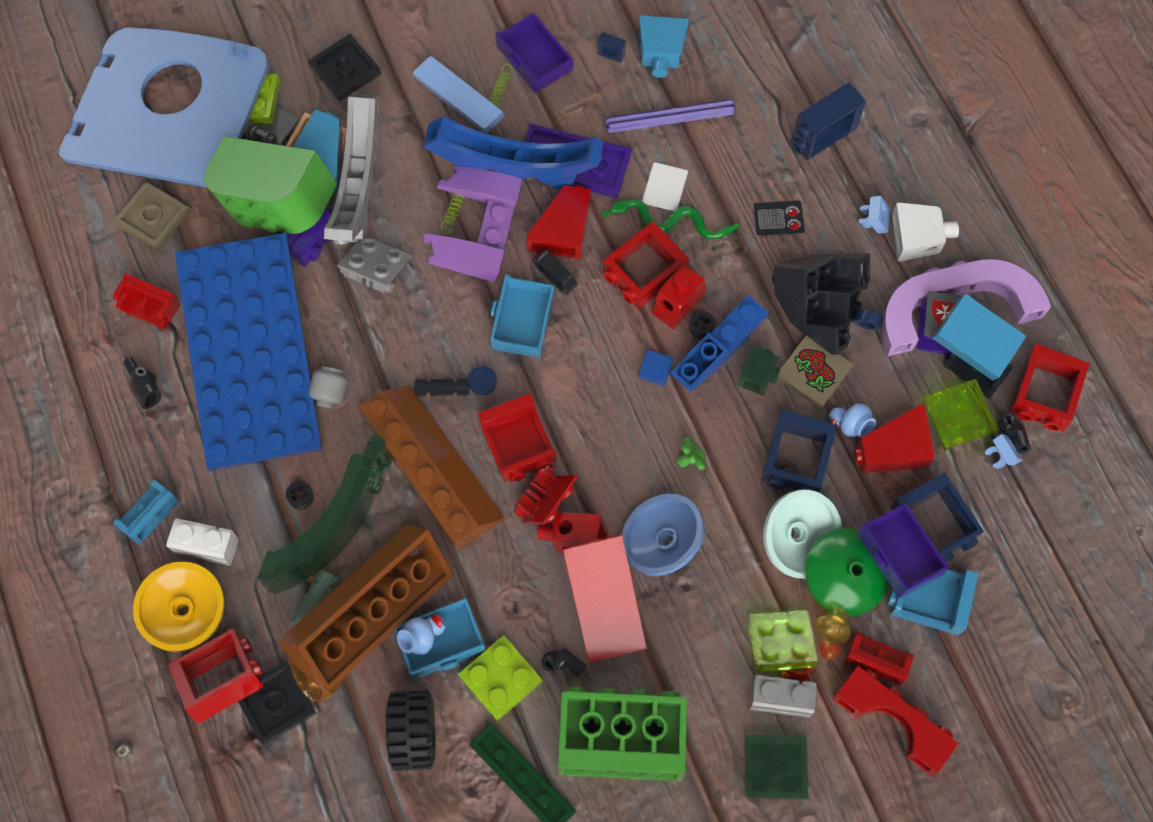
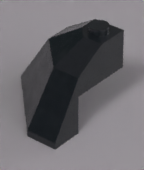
M870 253L813 255L786 260L775 266L772 273L775 296L789 322L830 354L837 355L846 349L851 339L849 335L850 322L855 323L856 311L862 305L858 301L861 289L867 290L870 281Z

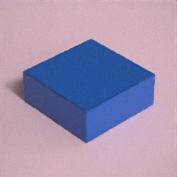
M647 350L638 379L665 386L674 358Z

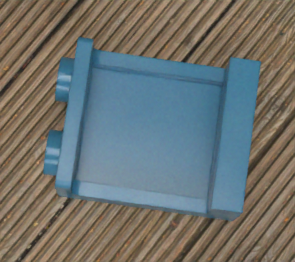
M947 570L943 576L900 599L892 588L887 603L892 606L890 615L960 635L967 628L979 573L966 570L961 574Z

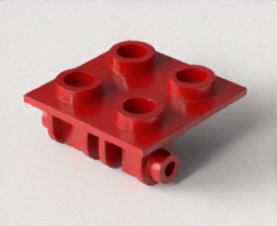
M545 465L533 477L532 480L535 483L530 482L528 484L539 496L531 490L525 489L523 491L524 494H521L514 504L515 509L513 513L519 518H523L521 522L524 524L549 523L558 513L557 507L560 502L566 499L574 490L573 484L578 476H553L555 471L550 466Z

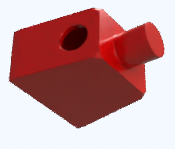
M681 265L659 290L652 314L674 330L706 294L705 280L686 265ZM667 305H672L673 309H669Z
M557 513L553 524H539L537 531L538 540L551 541L557 552L563 553L562 547L608 536V529L600 514Z

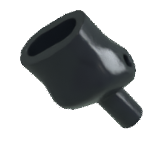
M133 357L125 359L123 364L131 377L130 389L143 409L154 407L161 399V392L157 386V376L144 367H138Z

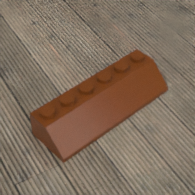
M410 386L381 391L358 406L364 421L457 552L505 520Z
M406 525L279 638L278 641L292 663L323 692L328 693L453 576V573L428 529Z

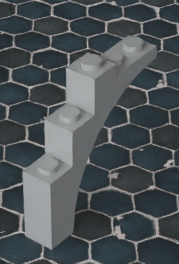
M352 93L348 96L346 142L341 180L333 212L324 228V239L332 240L334 244L344 245L349 244V242H359L368 233V201L373 196L374 163L378 160L380 95Z

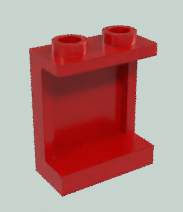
M531 393L477 413L479 425L504 483L507 481H520L527 476V473L535 470L538 471L540 468H544L545 465L552 467L553 463L557 462L555 449H552L541 424Z

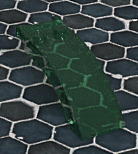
M374 436L370 438L364 455L353 454L350 457L346 472L335 497L314 525L287 546L277 551H268L266 553L257 579L268 593L277 594L309 579L333 561L356 535L367 517L375 494L379 495L382 491L384 478L381 477L383 471L389 469L392 465L391 457L385 451L386 443L382 437Z

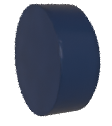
M859 309L856 311L854 322L859 327L877 330L881 328L883 316L871 310Z
M479 366L474 368L469 374L470 389L475 394L485 396L495 390L497 378L491 368Z

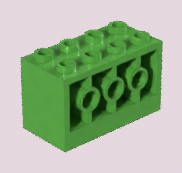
M569 687L568 692L562 691L558 774L681 781L685 775L687 697H680L679 692L673 691L661 692V696H649V691L631 690L630 695L618 694L617 689L611 688L599 689V693H587V688ZM593 724L599 730H596L594 734H589L588 730L583 728ZM619 726H625L630 732H626V735H619V732L615 731V729H618ZM650 727H654L660 733L657 734V737H652L646 731Z

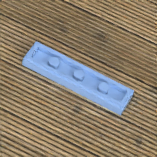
M432 56L412 72L416 80L483 133L487 134L504 118L503 111Z

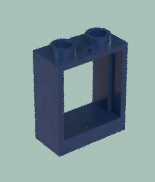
M850 82L798 114L791 143L795 152L801 154L807 161L857 130L866 101Z
M781 409L761 481L766 482L769 487L774 489L811 490L819 493L837 425ZM783 432L824 443L815 479L773 468Z
M943 473L897 498L890 508L894 510L906 503L909 509H912L939 494L965 533L963 537L938 550L944 561L948 562L955 557L953 552L960 548L966 552L979 544L977 539L984 531L946 473Z

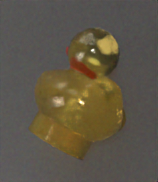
M829 608L814 624L817 633L825 640L822 642L819 651L826 660L838 658L840 654L839 644L846 642L851 634V628L848 624L849 615L839 608Z

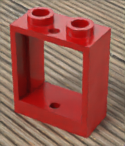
M651 222L603 260V276L609 284H615L621 290V295L627 303H633L640 309L657 296L661 287L681 265L684 264L689 267L690 259L654 222ZM647 243L669 267L640 289L618 264Z
M1035 343L1027 354L1009 412L1015 414L1021 420L1035 421L1043 424L1049 430L1063 432L1072 423L1090 363ZM1035 368L1073 381L1064 412L1025 399Z
M233 628L168 664L184 708L197 724L264 687L259 678L263 671L256 658L251 659L249 655L253 652V649L246 636L240 638ZM238 654L245 672L200 697L193 679Z

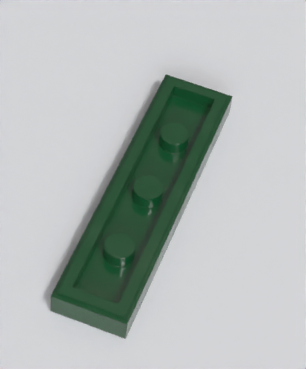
M492 723L469 743V746L541 822H568L576 813Z

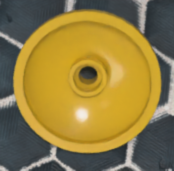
M174 562L161 566L145 578L136 592L133 603V617L136 627L149 643L162 650L185 651L195 648L213 635L222 620L225 606L223 590L212 573L200 565L190 562ZM187 606V614L180 615V609Z

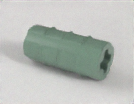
M320 570L314 581L311 582L312 585L306 595H304L300 606L296 608L297 611L290 623L294 626L336 589L342 581L334 575Z

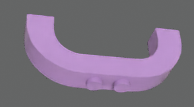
M994 259L977 260L969 263L960 261L944 269L931 268L925 271L924 274L910 278L898 287L883 313V322L880 328L881 342L886 357L914 349L919 339L912 322V311L921 306L928 291L958 296L978 291L995 293L1009 304L1017 324L1043 318L1051 308V305L1039 282L1030 273L1017 265Z

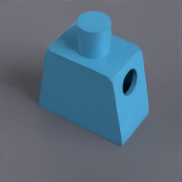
M639 16L638 36L642 65L652 67L653 76L657 78L666 77L668 75V68L679 67L687 38L689 19Z

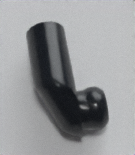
M1003 414L999 421L1000 430L1014 441L1018 453L1029 452L1031 446L1024 425L1016 420L1013 414Z
M567 649L549 651L541 659V666L544 670L554 671L567 668L577 677L580 676L587 664Z

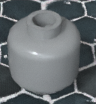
M322 366L321 370L313 372L308 393L311 398L316 400L315 406L332 409L333 404L339 405L344 402L348 386V379L343 376L344 371Z

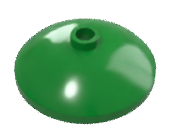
M838 528L821 535L810 547L804 566L805 581L814 600L826 611L843 617L859 616L874 609L885 596L889 585L888 580L857 535L859 530L853 528ZM853 565L858 568L857 576L852 572Z

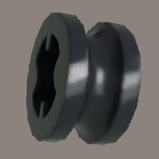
M698 311L694 313L689 324L690 333L695 338L703 339L708 332L710 334L713 332L715 320L709 312ZM699 320H703V324L705 322L708 323L705 330H700V326L696 327Z
M295 481L286 490V498L295 509L308 508L313 502L314 494L306 482ZM304 489L306 498H299L297 501H294L296 500L293 495L295 491L300 493Z

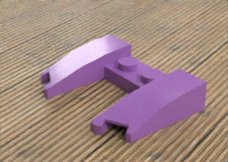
M454 166L452 171L455 174L448 181L441 179L437 188L487 203L477 243L425 233L423 242L424 244L431 243L434 256L428 258V263L495 282L523 179L485 169Z

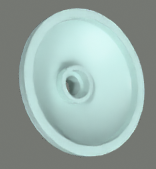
M811 490L792 491L778 499L767 515L763 532L765 550L772 564L785 575L805 579V560L812 544L826 532L842 528L837 509L827 497ZM792 529H794L793 537H791Z

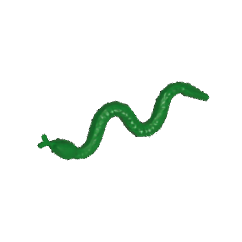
M638 199L621 200L613 204L610 211H601V214L604 215L603 218L607 219L609 214H624L631 207L637 208L645 227L654 222L664 233L670 231L681 217L688 216L692 218L700 236L708 240L723 238L740 227L739 223L717 231H710L706 228L704 219L699 211L691 206H680L663 223H656L653 221L647 205Z

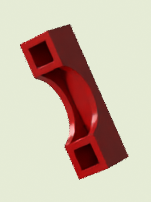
M857 666L832 700L855 718L869 712H882L894 717L903 726L908 738L906 757L930 776L937 774L959 744L953 739L954 734L942 725L937 727L928 720V714L917 706L911 707L903 701L904 697L898 690L890 686L887 688L878 681L879 677L873 671L866 667L862 669Z

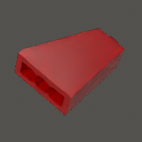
M580 185L563 186L527 234V252L538 253L545 249L553 256L581 259L591 202V189H586Z
M925 404L916 406L860 439L857 448H854V461L856 465H860L861 474L929 468L935 456Z

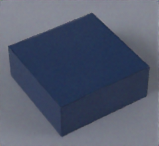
M601 32L598 39L597 55L622 63L625 56L626 40Z

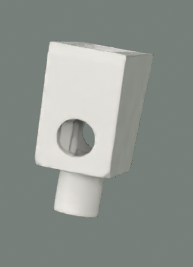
M896 203L891 215L898 262L938 254L941 252L946 238H957L959 234L958 222H943L941 208L937 206Z

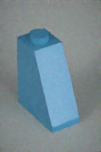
M315 109L293 147L317 152L337 183L334 193L337 194L340 185L342 151L340 119L333 113Z

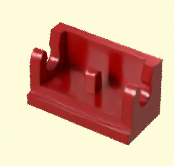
M124 273L123 279L113 295V299L117 300L115 307L124 313L166 330L180 306L174 294Z
M857 631L854 633L844 663L855 668L857 666L862 669L866 667L879 678L901 686L907 680L914 654L892 648L863 636V633Z

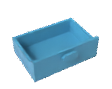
M505 274L500 300H494L491 316L495 317L490 339L492 350L541 358L555 294L554 285L515 279Z
M964 294L957 298L954 306L932 339L993 381L1001 376L1026 338V335L967 294Z
M466 598L416 617L427 620L431 615L436 614L444 618L446 627L443 633L434 636L433 645L426 654L405 653L402 651L413 680L438 670L445 671L459 665V662L486 651ZM408 621L403 622L394 630L396 637Z

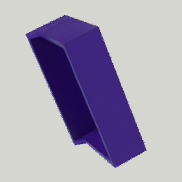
M532 13L503 32H496V45L535 93L573 70V58L535 13Z
M906 503L869 523L862 524L857 533L899 599L943 576L949 569Z

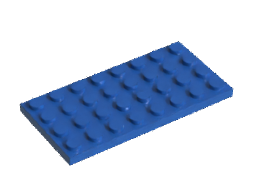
M282 233L175 252L207 470H218L323 450L315 400L308 393L311 376L287 234Z

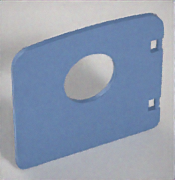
M120 29L109 37L103 48L98 66L95 67L74 114L73 123L60 146L59 155L67 163L207 188L204 181L205 171L223 137L241 139L245 126L249 121L268 72L269 62L267 56L257 47L214 37L156 29ZM108 57L114 58L110 68L105 67ZM181 64L191 66L200 73L202 79L200 93L195 101L184 110L173 114H158L146 107L144 103L145 87L151 77L161 69ZM83 125L84 128L81 135L75 136L78 126Z

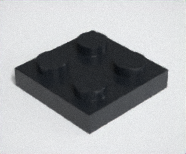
M351 34L346 35L308 60L311 70L339 102L381 75L380 67Z
M288 661L259 676L264 687L238 701L262 746L317 715Z

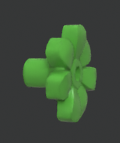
M687 436L682 440L684 444L681 446L685 454L677 458V462L682 468L690 463L695 464L701 471L707 467L704 459L706 455L702 448L698 449L697 444Z

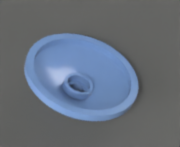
M678 494L657 495L640 504L628 517L622 531L628 563L637 571L652 576L666 575L686 565L699 550L704 537V519L698 507L690 499Z

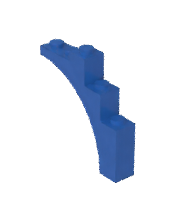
M443 116L429 123L423 148L457 166L485 170L492 169L495 172L522 179L532 176L557 190L563 186L573 184L577 174L598 167L602 158L601 151L604 141L597 137H592L578 142L563 144L521 142L482 133Z

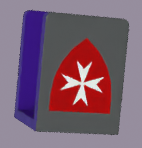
M928 291L920 306L917 350L946 355L952 354L951 351L936 342L932 337L954 306L957 298L961 296Z

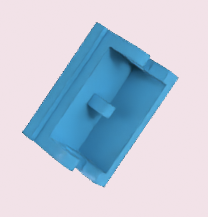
M154 479L149 482L151 487L119 521L116 518L112 522L139 546L179 503L171 492Z

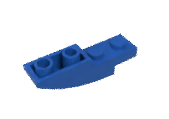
M747 295L711 334L708 332L670 374L689 392L694 391L750 339V335L769 316V313Z

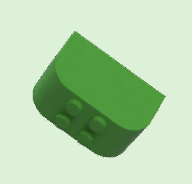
M226 136L221 140L204 175L207 188L233 221L248 229L253 227L261 228L270 233L277 231L297 234L310 229L321 218L337 186L336 181L316 151Z

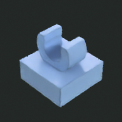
M881 196L870 197V205L860 207L863 215L869 214V216L865 219H859V223L863 228L873 227L878 234L888 233L890 208Z
M1004 434L993 439L996 447H990L985 451L986 456H990L995 452L999 453L1000 460L993 464V467L996 469L1004 467L1006 463L1014 466L1023 461L1009 436Z

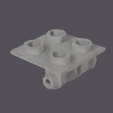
M365 236L351 248L338 263L337 267L341 268L340 272L344 274V277L359 281L360 284L366 281L367 287H371L373 284L374 289L385 294L386 292H392L394 288L392 280L412 255Z

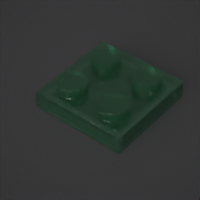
M744 736L745 799H809L806 736Z

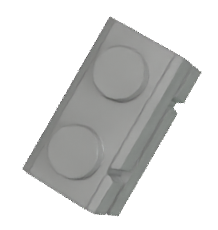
M755 675L751 684L749 711L810 718L815 710L816 683L803 681L801 684L798 680Z

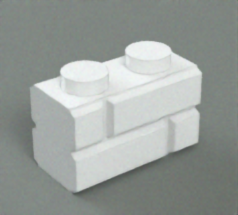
M175 518L167 541V547L177 555L230 566L239 538L229 529H217L215 526Z

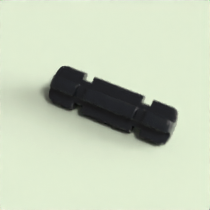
M417 379L414 383V392L416 396H427V393H430V396H453V393H457V396H467L470 392V385L467 379H457V382H454L453 379H431V382H427V379Z

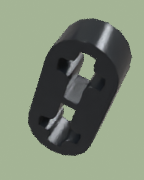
M542 249L532 258L536 268L564 295L569 294L577 287V282L573 275L547 250Z

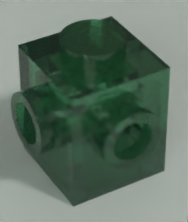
M752 347L740 375L738 386L764 396L769 382L775 384L781 368L776 367L779 357L766 348L758 349Z

